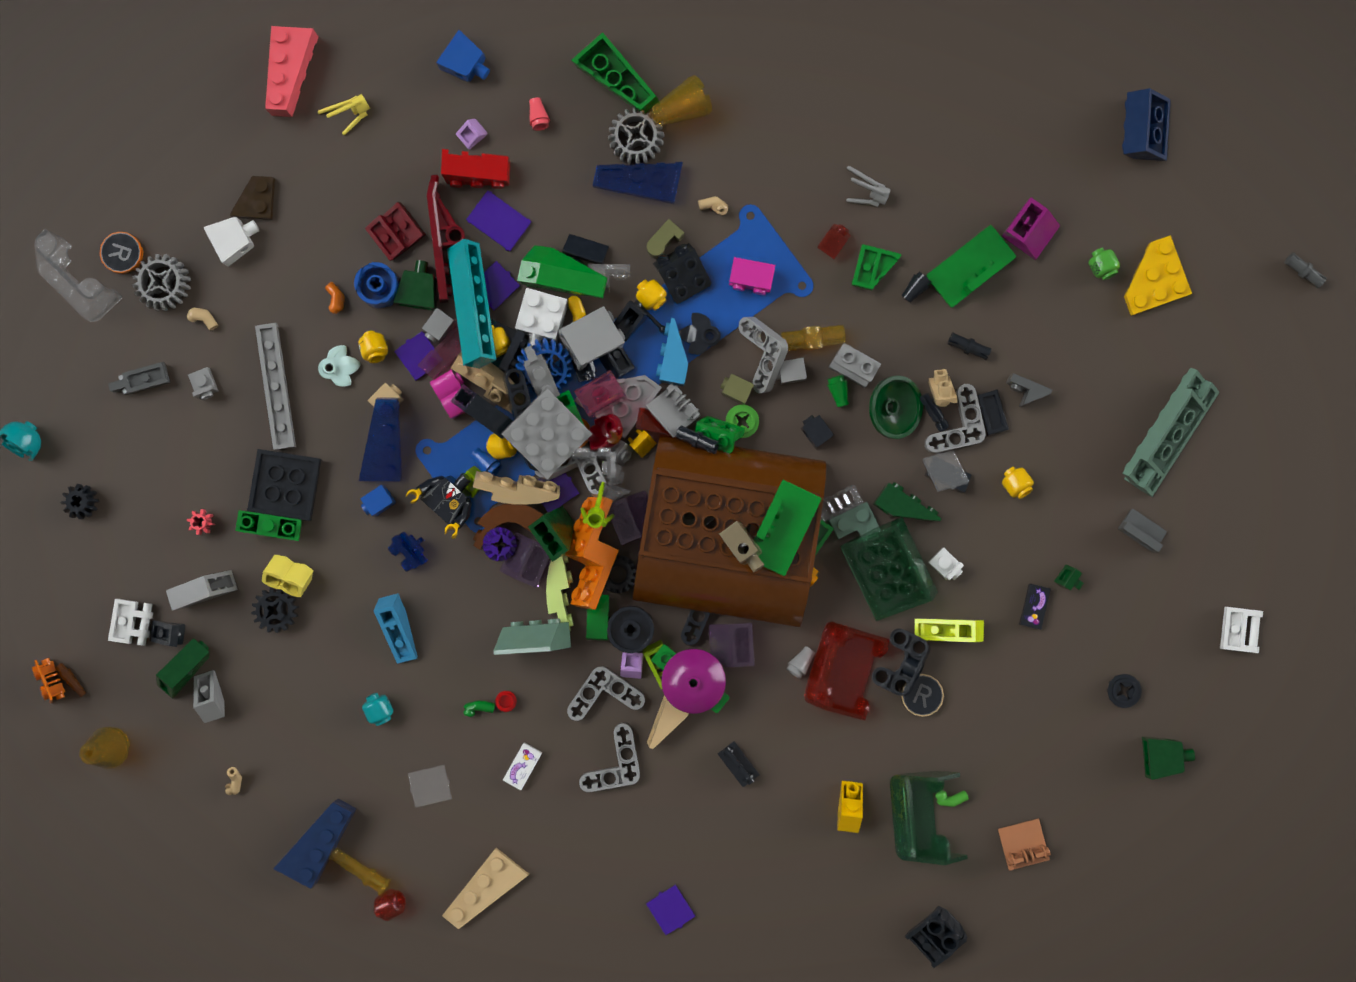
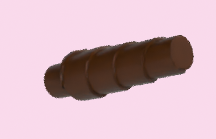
M63 663L55 667L60 673L59 676L79 697L86 694L70 668H66Z

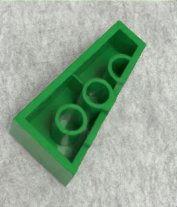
M603 32L571 60L577 68L633 108L635 107L639 112L645 111L647 113L659 102L657 96Z

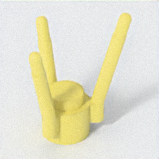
M360 94L349 100L318 110V114L332 111L326 115L327 118H330L348 109H351L354 115L359 114L342 132L343 135H346L362 118L368 116L366 111L370 107L363 95Z

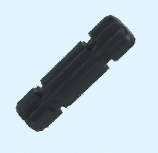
M930 393L922 395L920 401L923 405H926L925 409L932 421L936 422V428L939 431L947 429L949 424L946 419H943L944 415L938 405L933 402L934 398Z

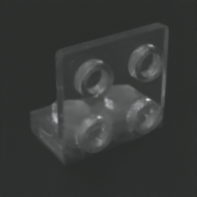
M577 448L576 452H572L573 460L607 459V461H602V474L607 476V480H615V452H611V448H598V452H589V448Z

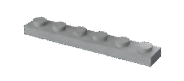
M278 324L257 325L255 330L273 450L296 447Z

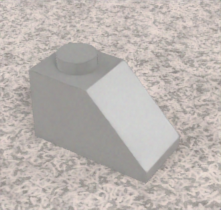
M214 670L194 676L193 708L204 723L225 717L224 698Z

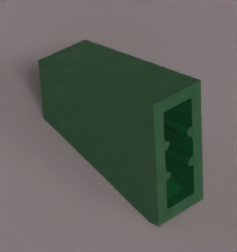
M563 506L544 514L528 526L552 562L570 550L575 522Z
M193 638L156 674L157 686L173 699L209 658V647L201 640L197 642Z

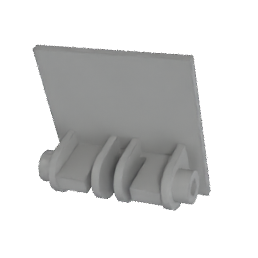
M673 383L645 407L669 434L675 437L681 425L687 427L701 415L698 412L699 409L692 403H689L691 400L685 399L687 395H682L678 385Z

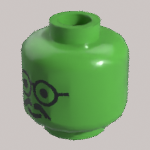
M1102 247L1091 253L1093 257L1090 258L1088 264L1096 278L1107 280L1118 273L1120 262L1113 250H1104Z

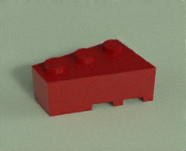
M442 149L441 175L451 187L459 188L462 185H471L473 188H483V185H491L492 188L503 189L504 186H509L510 160L508 156L482 153L481 156L468 155L469 152L462 151L461 155L448 154L449 149Z

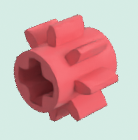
M201 509L200 514L192 511L193 516L191 519L186 520L191 525L189 530H196V535H201L202 530L205 533H210L209 528L215 525L211 520L214 515H205V509ZM199 518L204 519V521H202L203 526L198 525L200 523Z

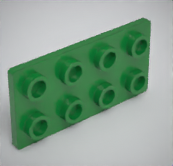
M989 225L929 272L926 277L932 282L933 287L949 307L953 308L1014 260L1016 255L995 228Z
M782 480L754 538L762 551L759 558L764 563L763 567L782 576L786 575L820 504L821 497Z

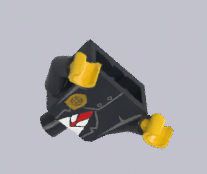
M463 472L457 479L451 475L447 477L440 475L427 479L416 487V490H409L405 497L409 494H414L416 499L411 501V504L417 502L419 495H421L420 499L448 524L445 527V534H447L448 530L455 531L452 535V539H454L458 535V529H461L471 514L472 502L470 498L472 494L466 487L472 479Z

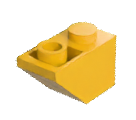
M842 781L837 830L859 833L863 819V783Z

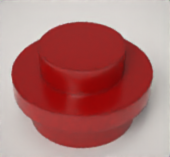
M506 690L497 695L495 703L499 710L509 712L515 708L517 699L514 693Z

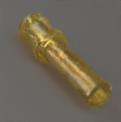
M338 847L335 848L329 857L330 860L361 879L364 886L368 885L377 891L379 896L385 892L391 882V879H385L376 873V869L365 867Z

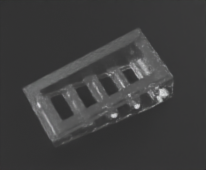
M855 484L824 499L821 515L824 522L864 503ZM847 492H851L855 500L854 503L851 502ZM843 495L847 504L846 507H844L839 496ZM835 499L840 510L836 511L831 500ZM825 503L828 504L832 514H828L824 506Z

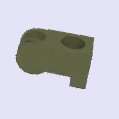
M668 219L648 241L647 252L649 256L657 259L664 255L665 248L674 239L680 242L684 237V232Z

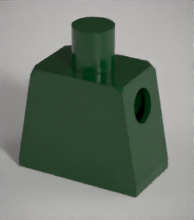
M416 260L414 271L404 270L394 298V303L397 306L435 311L437 308V282L433 274L427 273L428 262Z
M1142 737L1146 778L1155 780L1183 773L1185 771L1184 762L1195 761L1194 749H1183L1181 741Z

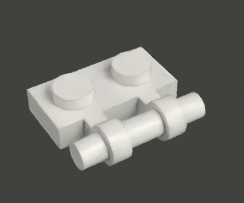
M115 599L108 641L131 644L133 636H137V645L146 646L147 638L150 636L148 629L150 619L153 618V612H151L153 604L144 603L143 611L137 610V601ZM136 617L141 618L140 629H134Z

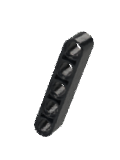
M513 368L508 369L504 373L503 381L513 419L515 420L531 404L523 373ZM512 372H516L519 375V381L516 384H511L508 380ZM517 393L524 395V402L520 405H516L514 402V396ZM524 457V460H525L526 465H527L530 469H532V470H534V471H538V470H537L534 466H532L531 463Z

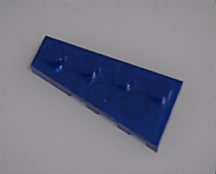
M683 162L597 165L593 188L675 204Z
M377 397L359 481H401L399 398Z

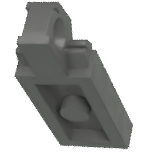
M160 362L124 372L118 376V381L108 383L110 392L122 391L125 395L168 384L170 379L165 363Z

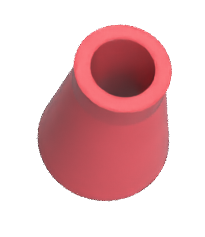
M541 98L530 99V126L535 131L547 129L550 119Z

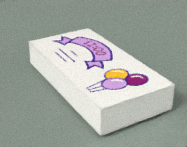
M524 742L503 781L522 790L542 752Z

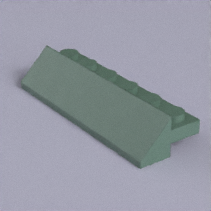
M1190 367L1187 374L1183 376L1178 388L1172 393L1167 405L1159 413L1158 419L1148 430L1147 436L1137 447L1136 453L1130 462L1126 464L1122 473L1125 476L1124 480L1151 497L1219 394L1214 384L1205 380L1198 370Z

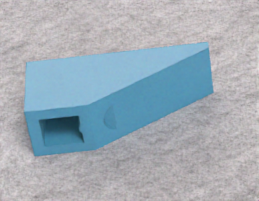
M671 318V323H666L664 335H667L668 338L666 344L662 343L660 355L664 356L663 363L658 364L656 376H660V382L673 383L674 385L684 387L688 361L675 318Z

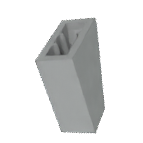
M232 570L199 577L168 589L166 593L173 611L222 596L238 589Z

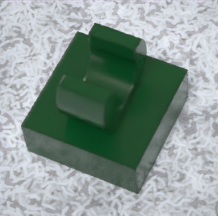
M1065 565L1054 580L1056 584L1068 590H1071L1072 587L1080 590L1084 584L1079 580L1082 573L1069 565Z

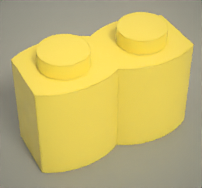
M274 555L263 571L262 582L269 587L281 589L291 596L301 597L312 580L313 570L305 564L292 562L286 556Z

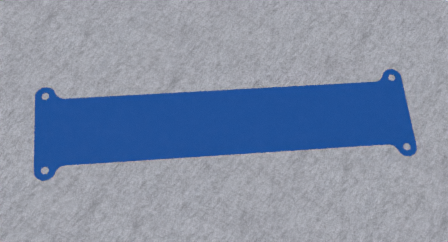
M749 204L744 206L739 212L740 226L738 230L700 257L711 280V286L677 304L664 283L661 286L667 293L665 297L667 301L656 311L653 309L647 311L661 325L666 326V323H671V318H675L678 331L692 325V313L703 314L709 318L711 326L719 330L721 340L739 327V322L743 317H753L783 294L793 293L799 297L808 296L813 290V281L757 206ZM748 212L754 213L755 216L752 220L747 219L746 214ZM734 257L775 265L770 293L758 295L754 294L753 290L745 289V291L732 289L733 286H729ZM799 282L806 283L804 290L798 288ZM648 317L622 347L635 369L619 379L646 375L659 385L662 382L659 381L660 376H656L658 364L663 363L664 356L660 355L662 343H667L668 336L660 333L659 328ZM708 333L706 335V338L708 340H712L714 338V335L712 333ZM681 338L685 355L689 363L699 355L690 354V343L685 342ZM598 358L593 361L595 370H597L596 379L578 382L573 366V369L568 370L571 373V377H565L567 384L561 382V390L558 389L561 394L569 390L573 400H575L586 384L607 382L612 379ZM560 360L555 362L556 366H559ZM530 389L528 393L532 403L537 398V395ZM575 403L581 418L587 421L590 427L595 425L594 419L597 418ZM499 405L495 406V408L514 421L512 413ZM475 420L444 443H436L431 439L421 440L416 446V455L433 478L440 475L444 477L451 475L457 479L462 472L466 473L473 466H476L481 471L470 456L476 448H480L489 454L486 443L493 432ZM429 446L431 453L424 454L423 448ZM517 450L513 457L499 459L502 467L495 476L501 478L508 477L517 482L519 475L534 476L535 471L526 465L523 455ZM480 490L474 498H470L472 502L471 514L465 523L473 532L477 533L479 529H484L483 526L474 523L475 518H481L497 503V501L491 500L492 492Z

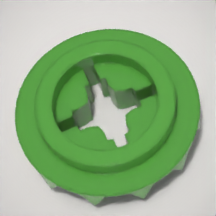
M737 405L729 410L726 422L737 425L739 422L735 415L741 418L749 415L746 420L749 428L741 425V427L745 428L744 436L741 438H747L756 432L759 426V417L752 407Z

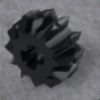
M76 484L75 487H68L69 493L64 492L62 494L66 501L63 500L60 503L66 505L63 511L65 513L70 512V518L77 517L79 520H83L85 516H92L91 510H98L94 503H98L100 500L94 499L97 492L91 491L89 485L83 487L82 484Z

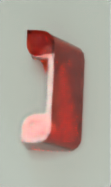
M828 622L823 630L805 689V701L823 710L865 721L870 711V705L868 700L863 697L873 660L874 657L881 658L887 653L890 639L839 623Z

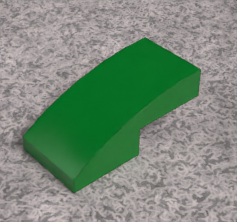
M601 595L596 610L587 609V640H608L609 595Z

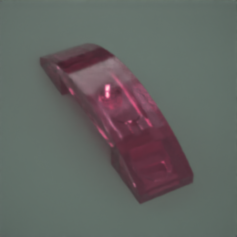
M458 324L418 364V367L433 380L461 352Z

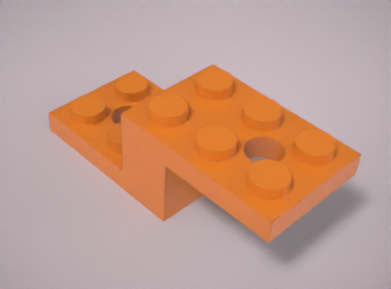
M588 497L583 502L582 507L585 508L587 514L591 508L595 507L597 497ZM602 497L600 508L604 511L606 518L613 500ZM582 513L574 524L570 550L565 553V556L585 564V568L581 570L579 575V583L572 592L570 604L580 608L596 610L619 550L598 541L603 526L592 528L587 523H583Z

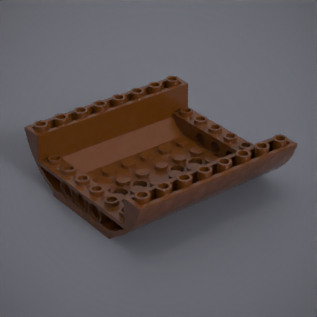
M660 434L640 544L633 600L800 627L812 580L824 501L826 461L735 446L732 453L717 450L715 454H712L702 448H694L692 444L676 437ZM782 480L821 497L820 504L785 576L765 567L753 572L748 564L743 565L737 560L719 535V533L736 521L744 524L746 528L749 524H756L760 528ZM691 513L694 515L695 522L692 525L683 523L682 518L685 514ZM713 517L716 520V526L712 529L706 528L704 525L705 518ZM748 546L744 548V554L748 552Z

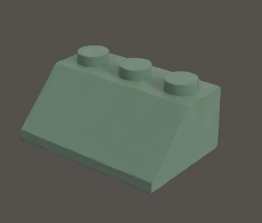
M560 618L548 619V623L542 624V620L529 621V625H523V621L510 622L511 626L503 627L494 648V655L544 652L570 648L569 622H561Z

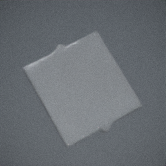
M954 450L941 454L938 452L934 456L923 459L937 492L950 488L954 490L957 486L968 484L967 476Z
M445 765L408 773L411 786L409 791L413 795L415 808L452 799L449 787L450 780L447 778Z

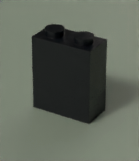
M464 384L451 400L452 403L501 439L504 438L501 433L513 422L512 419Z

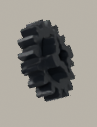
M271 587L270 593L267 590H262L263 596L256 595L255 598L258 600V603H252V606L256 607V611L251 612V614L257 615L254 623L261 622L260 629L267 627V632L270 633L274 628L275 633H280L281 628L284 631L288 630L287 624H295L292 618L298 617L294 610L298 609L299 606L293 604L297 600L296 598H290V595L283 593L284 591L278 589L276 592V589ZM272 596H278V597H279L278 599L275 600V602H273L272 600H269V599H268L269 597H272ZM277 606L278 614H273L274 609L272 607ZM276 618H277L279 621H282V622L279 623V624H272V623H271V622H273Z

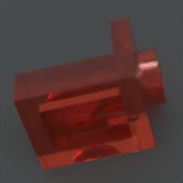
M834 224L817 248L835 259L851 237L848 233L849 230L841 224Z

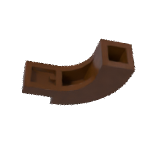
M503 504L485 513L477 522L484 529H479L473 537L475 541L473 546L482 550L483 539L487 532L505 523H517L530 531L528 526L544 514L523 504Z

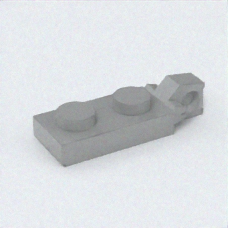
M532 345L524 348L528 360L524 361V367L537 397L546 388L555 397L559 396V391L544 357L541 354L536 356Z

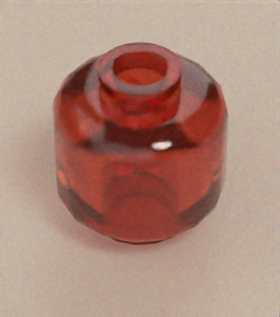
M389 889L378 895L374 900L375 915L384 921H390L401 915L405 910V896L402 892L395 889Z

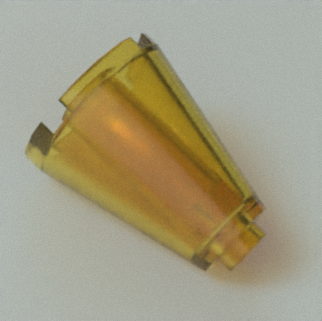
M695 75L688 77L656 103L651 112L654 122L663 126L704 117L711 113V100L709 94L704 95L702 89L705 86L701 80Z
M102 727L91 734L81 747L79 755L86 764L103 769H112L121 765L127 759L130 743L122 730L116 727Z

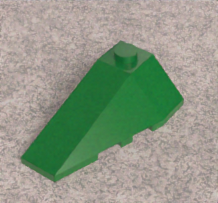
M534 245L521 261L517 281L528 287L603 298L607 277L554 248Z

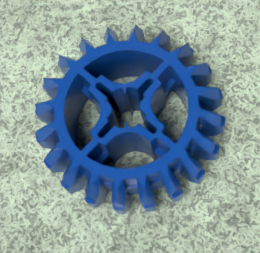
M543 338L542 343L535 339V345L532 348L536 356L542 354L557 389L561 390L560 383L567 384L565 377H571V373L568 370L573 369L570 363L572 358L568 355L569 351L567 348H563L562 343L556 344L554 339H551L549 343L546 338ZM521 349L523 356H517L519 363H516L515 367L523 373L527 389H532L536 393L524 367V361L528 360L524 349ZM553 354L559 357V366L553 363Z

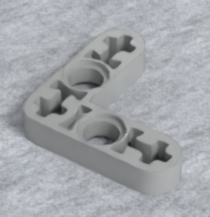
M743 317L739 322L740 333L764 351L753 378V388L757 393L770 392L788 351L787 341L757 318ZM762 331L766 335L765 342L761 340ZM769 360L773 364L772 371L768 369L767 364Z
M963 384L956 391L963 427L928 436L924 442L928 452L938 453L978 444L985 439L986 432L978 397L972 385ZM964 388L971 392V395L968 396L969 402H974V404H969L963 407L962 403H967L966 397L961 396ZM968 408L975 410V419L969 420L966 418L965 411ZM973 429L976 432H980V436L977 437L978 440H975V437H970L966 439L968 443H965L966 434L972 433ZM952 433H957L960 436L961 440L958 445H953L950 442L949 437ZM942 435H945V443L937 445V449L929 445L932 438H935V441L943 440Z
M588 443L573 453L576 460L570 456L568 464L560 466L548 479L539 471H535L540 480L549 481L579 467L592 496L597 497L599 492L596 490L595 483L593 482L595 479H597L600 485L601 482L605 483L602 497L608 493V484ZM581 449L585 450L584 456H581L580 454ZM590 465H594L596 467L595 472L590 475L586 474L585 469Z
M598 666L592 671L568 706L567 714L574 721L583 719L602 690L633 710H638L644 705L645 696L640 690L608 668ZM603 670L606 672L604 675L606 680H600L597 685L601 686V688L598 690L589 681L591 679L594 682L597 678L596 671L601 672ZM615 682H621L624 685L622 693L616 694L612 690V685ZM590 687L595 691V696L592 699H586L583 696L585 688ZM628 688L632 689L629 692L632 696L640 695V704L632 705V699L628 696L626 700L622 698ZM580 697L589 706L586 707L584 704L580 710L582 715L577 714L574 716L571 708L579 705L580 701H577V698Z
M619 723L614 729L619 766L584 773L579 780L580 788L583 791L594 792L635 784L639 780L640 769L634 735L629 724ZM620 727L629 730V733L626 734V741L631 740L632 744L625 743L619 746L618 742H623L622 736L617 734L620 731ZM623 748H630L632 750L633 756L630 759L622 758L621 750ZM635 761V765L631 764V770L636 772L637 775H634L633 780H630L629 777L624 775L628 772L627 765L623 767L622 763L629 764ZM608 772L613 773L616 777L615 782L612 784H607L604 781V775ZM596 774H601L600 782L602 786H598V782L592 783L591 787L583 784L587 776L594 780L598 778Z

